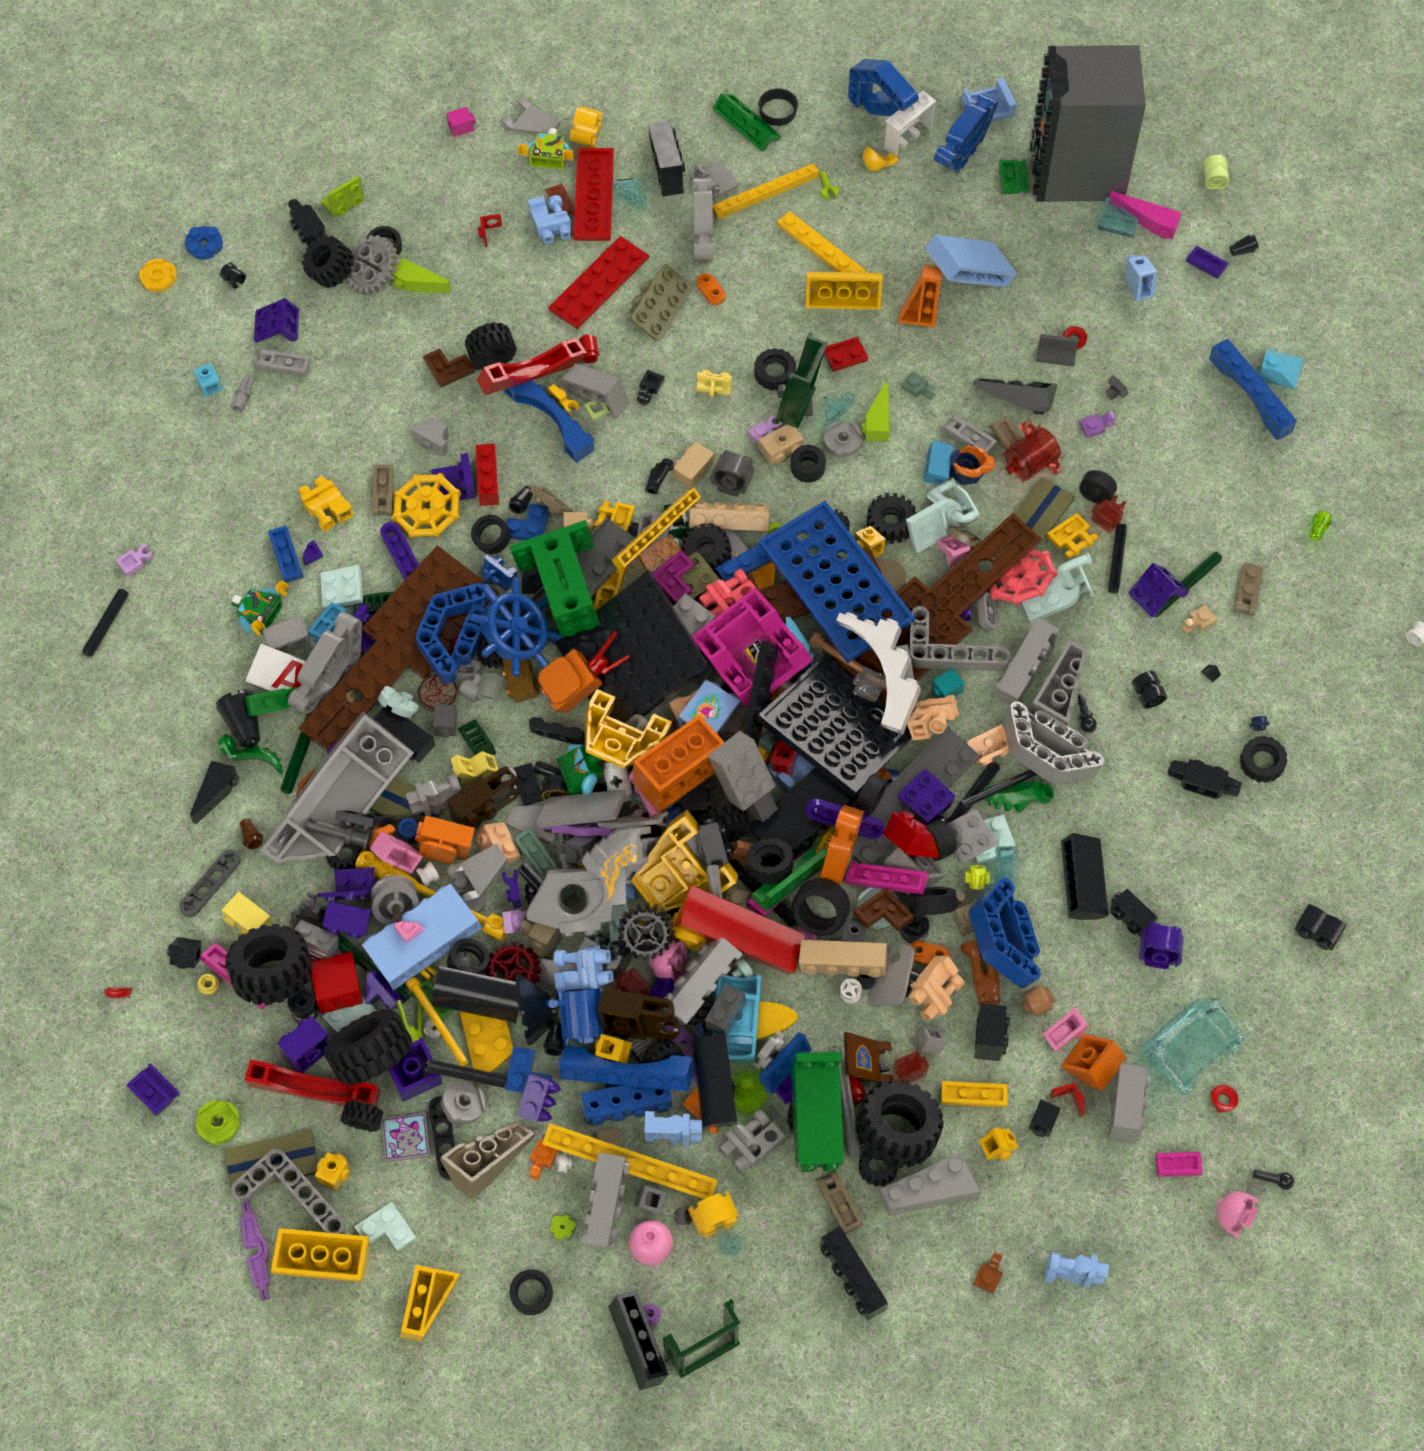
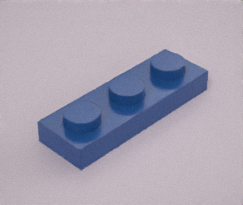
M287 525L269 530V538L284 582L287 583L303 578L304 576Z
M798 1032L758 1076L766 1092L773 1094L790 1075L789 1064L796 1053H810L812 1051L805 1034Z

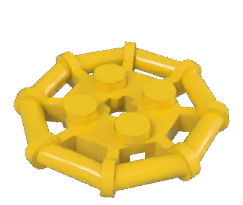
M442 473L438 475L414 474L405 485L393 494L394 510L391 516L392 521L396 522L406 531L410 538L424 536L440 537V534L460 517L458 512L461 491L456 489ZM421 483H435L433 487L428 485L421 486ZM415 485H417L418 489L416 491H414L410 496L405 495ZM441 485L449 492V494L443 495L439 491ZM402 501H405L407 509L401 513ZM448 501H451V511L446 510ZM425 503H430V509L422 508ZM410 517L415 523L411 526L404 519ZM443 517H447V518H446L445 520H443L438 526H436V524H437ZM423 524L432 526V528L419 529L420 526H424Z

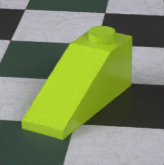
M404 258L395 267L398 272H393L392 274L395 279H391L392 284L399 290L448 294L451 292L450 280Z
M884 383L866 414L865 423H862L861 432L865 434V441H889L888 383Z

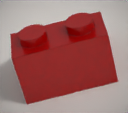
M893 812L883 834L907 855L938 858L939 853L933 835L925 829L926 826L913 819L914 816L908 812Z

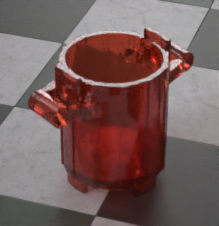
M1030 420L1020 424V429L1023 430L1025 436L1007 448L1002 454L1005 455L1008 464L1005 467L1009 475L1014 473L1022 480L1021 483L1030 480L1046 467L1053 475L1063 471V467L1059 463L1063 456H1060L1061 450L1056 438L1048 430L1040 427L1041 424L1034 427Z

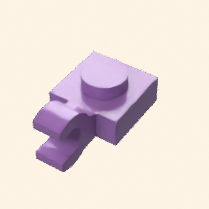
M1113 412L1105 414L1102 418L1095 414L1081 419L1079 424L1086 437L1090 438L1105 433V427L1114 425L1115 422L1113 420L1116 417Z

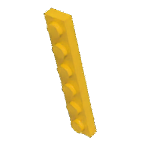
M791 211L777 221V225L836 272L869 273Z

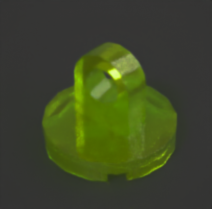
M743 1071L732 1076V1081L737 1082L735 1085L734 1101L735 1109L738 1113L743 1115L754 1114L766 1104L769 1093L765 1091L758 1077L759 1074Z

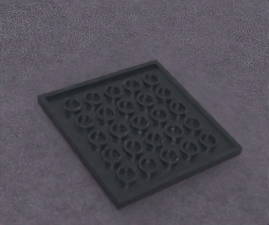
M649 570L596 610L600 625L590 630L577 632L572 636L563 637L555 643L563 657L575 649L581 652L589 662L597 655L612 633L617 632L611 644L602 654L608 661L606 665L609 666L627 655L630 658L611 669L606 675L601 672L598 677L603 684L597 689L616 697L609 717L625 724L635 714L643 717L710 666L654 575ZM595 691L587 696L589 700H591Z
M823 655L756 718L760 724L852 797L862 789L871 774L876 775L912 739L908 725L903 735L884 728L881 722L886 709V703L826 655Z

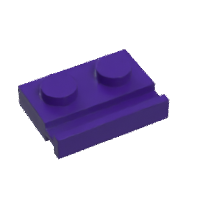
M151 1063L126 1085L156 1117L177 1096H180L179 1091Z

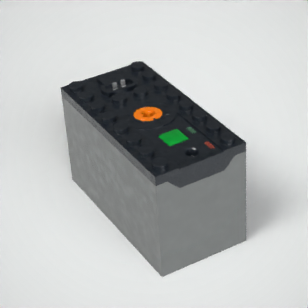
M1048 46L1047 54L1043 56V65L1045 67L1041 68V78L1043 79L1039 80V91L1041 92H1037V103L1039 104L1035 105V116L1033 117V128L1031 129V140L1029 141V151H1032V175H1035L1033 195H1036L1037 202L1109 201L1111 191L1126 195L1146 106L1140 46Z

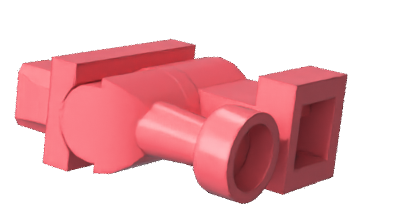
M742 569L735 571V577L725 582L723 580H716L713 584L710 583L706 586L707 591L699 597L700 603L704 608L709 607L713 603L716 607L710 612L716 617L755 588ZM738 584L741 585V586H739L738 588H736L735 590L732 591V589H733L735 586H737Z

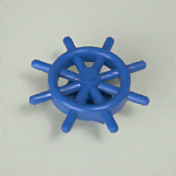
M517 577L512 579V592L499 597L488 584H484L482 590L491 602L485 609L484 615L471 614L469 616L470 621L483 624L478 629L485 636L489 645L482 651V656L488 657L495 651L502 660L512 661V675L514 677L520 675V662L529 660L532 657L544 669L549 663L541 651L545 647L547 639H561L560 632L548 630L547 620L542 611L549 604L548 598L544 597L536 603L526 595L520 594V579ZM504 604H512V614ZM520 607L526 611L523 616H520ZM532 619L535 627L529 626L527 622ZM527 634L535 635L534 643ZM525 645L528 650L520 651V648Z

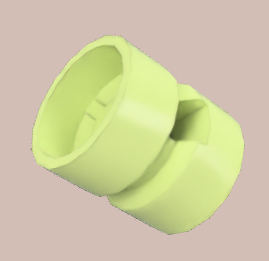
M1222 155L1207 157L1203 161L1206 187L1208 189L1225 188L1229 184L1227 159Z

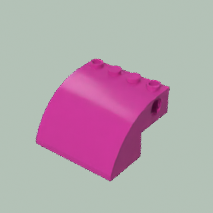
M756 587L692 636L703 655L746 709L748 708L757 665L747 654L746 649L756 641H759L760 644L761 641H769L778 647V658L774 667V678L771 682L770 693L813 661L804 645L788 629L777 611Z

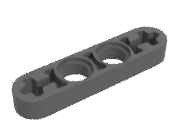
M225 850L181 900L179 907L185 917L196 916L239 866L240 857L235 850ZM227 857H229V858H232V857H233L235 861H234V862L229 861V862L227 863L226 858H227ZM216 871L223 873L219 880L211 878L212 874ZM202 887L209 889L208 894L205 896L198 895V890ZM193 903L194 909L187 910L185 906Z

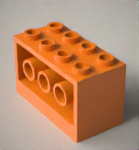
M699 714L633 761V784L658 812H662L715 774L708 755L725 742Z

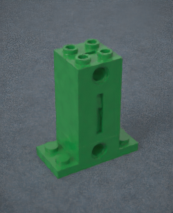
M586 520L509 546L520 573L530 571L535 567L538 568L553 617L562 638L572 636L583 630L593 629L595 626L600 625L576 554L595 547Z
M841 1052L796 1053L789 1064V1074H791L795 1169L801 1168V1172H814L816 1168H823L824 1172L836 1171L844 1163L839 1067L842 1061Z

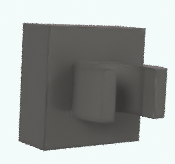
M1114 375L1108 379L1110 387L1105 393L1111 400L1116 398L1118 394L1122 398L1129 394L1127 387Z

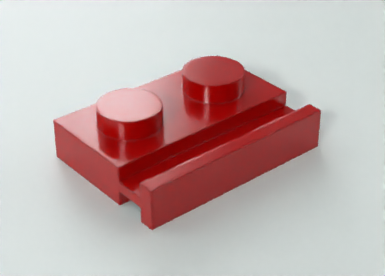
M859 337L826 346L824 353L833 372L868 361V356L862 343L859 341Z

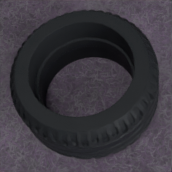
M814 878L805 882L798 890L792 902L793 917L804 931L806 930V932L816 936H828L836 933L841 929L850 912V900L846 891L836 882L826 878ZM820 896L827 899L834 906L836 916L831 918L817 916L809 909L806 898Z

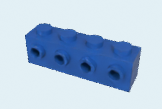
M621 1085L581 1093L586 1124H591L592 1126L602 1125L604 1121L612 1119L614 1122L623 1121L627 1116L632 1115L644 1117L645 1111L664 1113L673 1107L671 1092L667 1089Z

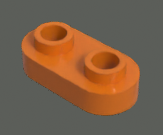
M707 273L698 276L697 288L706 300L712 305L722 304L725 301V291L717 280Z
M915 941L910 944L914 950H922L921 953L915 952L914 963L927 966L938 953L950 957L949 951L943 946L922 941Z

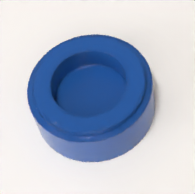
M412 818L401 820L398 824L400 836L405 840L415 838L418 823Z

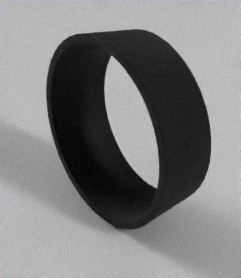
M781 88L766 91L761 95L758 102L761 118L766 123L774 126H783L790 123L795 118L798 108L796 96L790 91ZM783 99L793 106L794 112L784 118H773L766 115L762 111V107L770 100Z

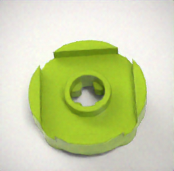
M213 1100L203 1105L198 1111L196 1130L204 1141L212 1145L229 1142L236 1136L241 1127L240 1115L236 1107L230 1102ZM215 1118L219 1120L224 1119L221 1126H213Z

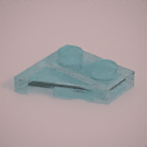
M1106 197L1098 230L1134 238L1139 219L1127 213L1121 206L1119 208L1111 203L1112 200Z

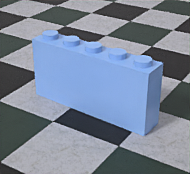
M935 235L925 248L948 281L1006 287L1017 275L994 242Z
M449 884L441 887L432 897L422 900L416 908L402 915V921L417 922L424 929L411 941L406 943L393 925L396 924L394 922L386 925L377 935L370 936L362 946L394 991L447 954L455 942L470 938L480 931L482 927L453 886Z

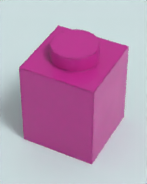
M467 107L446 113L447 123L453 137L474 131L475 117L473 113H469Z

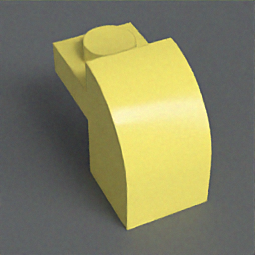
M483 751L470 759L459 755L451 758L452 770L461 779L462 785H469L481 776L485 779L498 770L494 755Z

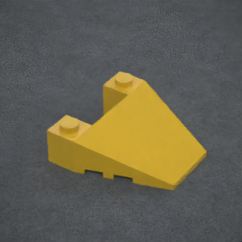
M597 689L589 702L584 718L586 753L625 769L633 765L635 759L667 737L672 721L656 714L652 715L644 732L609 717L616 697Z
M685 810L669 822L647 855L648 862L631 879L632 884L644 899L650 903L651 908H653L654 904H658V911L662 908H665V911L682 906L688 887L691 885L709 893L707 868L686 842L698 833L699 825L688 810ZM729 863L718 865L722 893L737 883L738 874Z

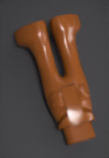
M977 940L961 944L962 954L969 956L971 960L973 984L979 1000L978 1005L981 1003L998 1005L1001 1002L999 998L1000 982L998 971L986 962L987 973L984 974Z

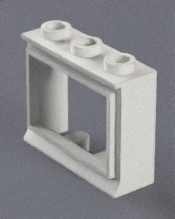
M925 91L918 94V102L905 111L898 110L885 121L887 125L883 149L888 153L898 156L899 146L902 148L907 147L908 142L902 137L906 132L915 138L920 136V131L914 127L917 123H922L929 130L933 128L936 100Z

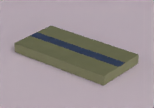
M1042 477L1015 512L1019 519L1042 538L1034 550H1038L1046 539L1047 533L1054 528L1075 498L1074 495Z
M396 777L392 779L369 809L375 813L393 816V822L397 824L405 818H412L419 825V821L424 822L425 819L424 812L413 816L406 797V793L416 790L415 786ZM444 810L431 812L432 815L430 817L439 819Z
M312 1130L224 1149L230 1188L238 1178L274 1149L283 1151L304 1176L316 1174L318 1161ZM280 1156L275 1157L272 1160V1165L279 1166L283 1158ZM259 1171L254 1178L256 1181H261L265 1178L266 1174L263 1171ZM288 1174L286 1181L296 1179L297 1174ZM276 1178L270 1184L279 1183L281 1181L278 1178ZM242 1186L237 1192L248 1190V1187Z

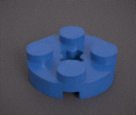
M193 227L189 230V234L185 239V246L188 253L193 255L194 258L207 260L213 258L215 254L222 250L223 239L216 227ZM206 240L208 243L202 246L200 242Z

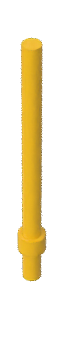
M412 977L406 983L409 991L415 994L460 1066L467 1065V1058L422 991L420 982L417 978Z

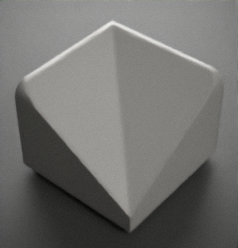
M921 1026L915 1036L921 1052L940 1054L946 1045V1041L939 1028Z

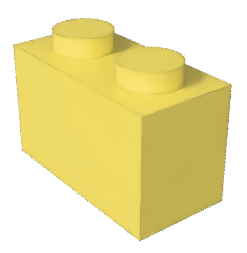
M240 892L222 909L225 923L232 928L234 926L239 928L240 934H246L250 929L260 928L261 925L271 926L273 924L270 915Z

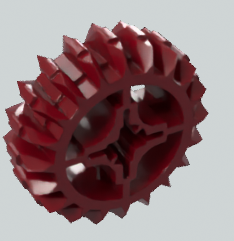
M512 942L511 947H507V944L504 943L502 950L496 946V954L490 952L489 964L485 971L487 975L485 976L498 978L495 975V971L499 970L501 974L505 975V980L515 982V974H521L535 985V982L540 981L538 974L542 973V969L538 965L541 962L537 959L535 952L531 953L530 947L524 949L522 943L516 947L515 943ZM512 957L509 961H503L504 959ZM521 959L529 964L530 971L520 966Z

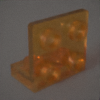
M670 534L642 551L637 557L645 570L653 573L681 549Z

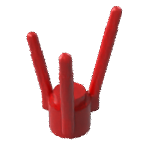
M617 632L612 633L597 655L587 663V667L597 676L601 672L606 675L611 669L630 658L627 655L609 666L606 665L608 661L602 654L611 644Z

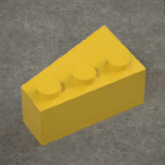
M415 1265L399 1338L418 1342L423 1341L460 1276L459 1273Z

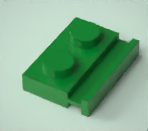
M1023 159V161L999 160L1001 193H1028L1026 159Z

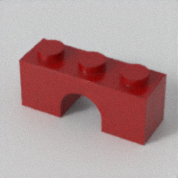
M495 444L475 445L480 506L499 505Z

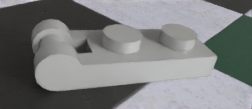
M260 349L258 353L259 359L256 360L254 367L256 370H270L306 376L311 359L309 356Z
M953 415L949 419L950 422L941 428L943 433L952 436L966 446L971 445V447L984 449L987 455L997 445V440L957 415Z

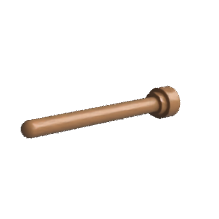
M819 632L813 634L808 643L812 648L823 649L887 690L884 678L855 660L847 663L840 652L826 642L824 635Z

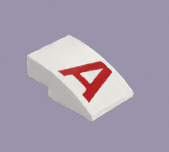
M260 644L245 681L267 691L299 688L302 683L298 682L297 677L306 661Z

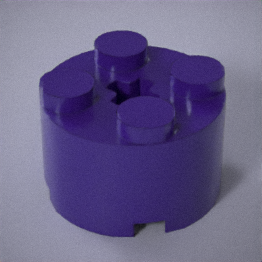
M1156 922L1149 923L1148 927L1141 932L1140 961L1143 959L1146 966L1159 969H1169V966L1174 964L1175 967L1179 966L1182 962L1184 943L1182 929L1177 926L1160 925Z

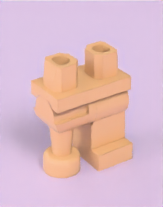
M949 695L944 698H929L925 701H919L918 707L907 722L913 741L928 739L932 736V732L936 734L944 732L947 726L946 721L954 720L959 715L955 696Z
M935 956L918 976L916 982L910 985L913 991L908 998L914 1005H921L923 1003L924 1008L920 1011V1015L924 1020H932L937 1015H944L948 1011L947 1008L952 1004L951 994L954 990H960L965 985L963 978L956 974L959 970L949 956ZM947 980L948 984L943 988L942 985Z

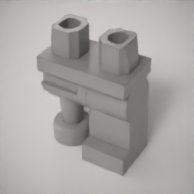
M456 774L448 777V781L439 784L427 781V783L421 785V782L414 784L416 790L406 793V797L413 816L422 812L426 816H431V812H439L449 808L447 799L459 792L461 787Z
M758 1109L753 1114L754 1119L745 1126L737 1125L732 1131L730 1130L726 1134V1140L719 1146V1150L725 1157L730 1156L734 1151L740 1155L733 1161L734 1167L740 1173L749 1167L753 1169L770 1153L786 1142V1135L774 1122L768 1125L770 1120L761 1109ZM759 1126H767L756 1137L754 1136L753 1132Z

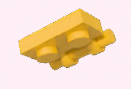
M603 501L602 506L599 507V516L597 521H594L593 529L595 530L606 517L610 516L611 521L627 531L635 512V506L616 502L615 507L611 508L609 501Z
M1078 513L1047 533V538L1058 550L1066 546L1068 550L1063 555L1067 560L1073 556H1078L1084 548L1091 547L1099 537L1095 532L1091 535L1087 533L1090 525ZM1079 537L1082 541L1075 544L1073 541Z

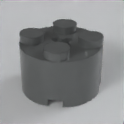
M725 450L719 456L710 476L712 485L715 483L718 486L717 490L731 496H738L740 493L745 494L755 472L752 464L753 460L748 456H742Z

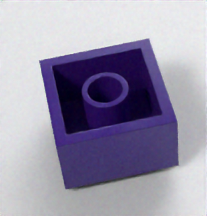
M328 901L322 927L327 928L326 932L340 934V931L348 932L347 936L360 939L361 935L365 936L367 933L372 910Z
M311 1016L308 1019H303L291 1033L284 1034L277 1044L283 1058L293 1070L304 1073L324 1057V1049L330 1038L328 1033Z
M423 1038L413 1042L408 1054L398 1064H395L388 1070L403 1102L443 1084L441 1075L424 1071L426 1060H433Z

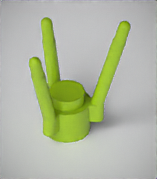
M398 1000L397 1005L401 1020L409 1032L413 1043L423 1038L422 1005L418 1000L417 1030H415L414 1026L408 1027L402 1003Z

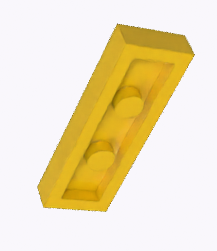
M942 1081L941 1105L1007 1108L1008 1084Z

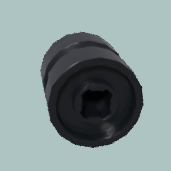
M1155 671L1141 673L1132 680V686L1135 692L1141 695L1139 700L1145 709L1158 706L1167 699V694L1163 686L1159 685L1160 680Z
M304 988L300 993L296 992L293 998H288L287 1004L290 1013L297 1023L311 1016L316 1020L319 1015V1008L315 996L310 990Z

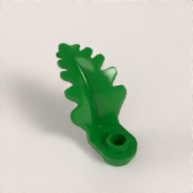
M223 734L218 739L220 750L222 753L227 754L230 759L234 761H263L273 766L280 775L283 774V765L280 764L281 759L276 757L277 753H270V748H260L257 745L253 748L237 750L232 736Z
M1035 780L1031 782L1023 781L986 798L985 801L989 800L990 806L995 804V809L997 810L1003 805L1006 812H1009L1012 807L1015 808L1016 812H1022L1031 801H1037L1042 804L1049 803L1054 797V792L1049 784H1043Z

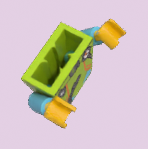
M555 128L548 129L547 134L539 133L536 139H533L528 145H518L517 155L523 154L525 157L529 155L530 166L564 170L565 160L574 161L573 150H571L568 143L564 142V137L558 135L559 132Z

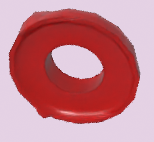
M1072 326L1063 332V337L1069 338L1071 335L1079 337L1080 341L1078 342L1077 350L1081 349L1087 342V334L1083 328Z
M108 987L104 989V995L109 998H130L132 994V987Z
M1218 1085L1210 1092L1211 1102L1218 1113L1230 1112L1238 1105V1095L1230 1086ZM1218 1095H1226L1229 1098V1104L1224 1105L1220 1103Z

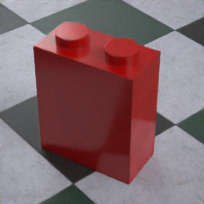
M352 952L312 961L315 996L321 1014L363 1004L357 966Z

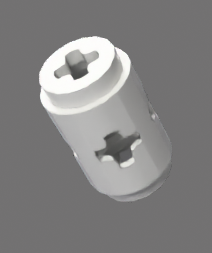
M609 762L605 763L603 773L607 784V791L625 789L627 796L624 802L632 801L631 795H633V790L629 780L628 767L623 769ZM617 777L618 779L623 780V783H620L619 787L618 785H614V781H617Z

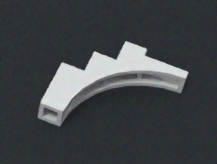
M839 613L837 617L838 624L864 639L880 659L887 686L886 709L881 724L884 728L903 735L921 688L914 679L906 677V680H904L911 658L907 655L908 652L903 649L896 648L894 650L902 631L898 622L888 618L886 621L880 619L876 626V623L871 620H858L857 616L852 613Z

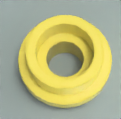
M213 974L202 975L197 982L199 991L204 995L215 993L219 988L218 978ZM207 982H211L212 986L206 988L205 984Z

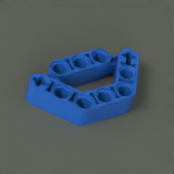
M863 59L849 70L848 98L856 107L864 105L866 111L871 115L892 116L898 110L905 111L919 101V96L914 88L887 60ZM873 84H877L882 91L873 93Z
M981 93L975 104L971 102L949 129L945 141L948 143L945 147L942 145L938 147L933 160L956 173H960V168L963 169L969 161L967 159L975 153L979 143L983 142L997 109L998 101Z
M477 583L434 595L416 633L418 650L438 678L445 684L453 683L456 680L461 665L465 666L472 662L483 637V634L478 629L483 624L470 621L469 616L471 614L484 615V608L488 604V597L482 590L484 584ZM460 599H461V600H464V601L461 602V603H457V602H456L457 600H460ZM444 605L443 608H437L436 606ZM469 612L454 646L453 654L450 656L438 640L448 617ZM430 622H437L435 625H429ZM469 634H474V635H475L474 637H471V638H470V637H467V635H469ZM423 639L430 640L429 642H422ZM462 651H467V652H468V653L465 654V655L459 654V653L462 652ZM434 654H440V655H441V656L438 657V658L432 657Z
M1003 877L988 887L969 909V916L982 958L1016 986L1025 988L1041 977L1039 967L1033 962V959L1039 955L1040 949L1027 907L1021 901L1014 900V884L1009 878Z

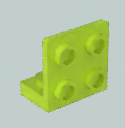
M359 176L352 178L329 192L328 196L321 200L322 205L334 218L345 214L348 209L362 203L364 195L361 178Z

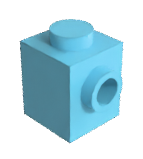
M211 363L193 370L204 397L222 391L219 378Z

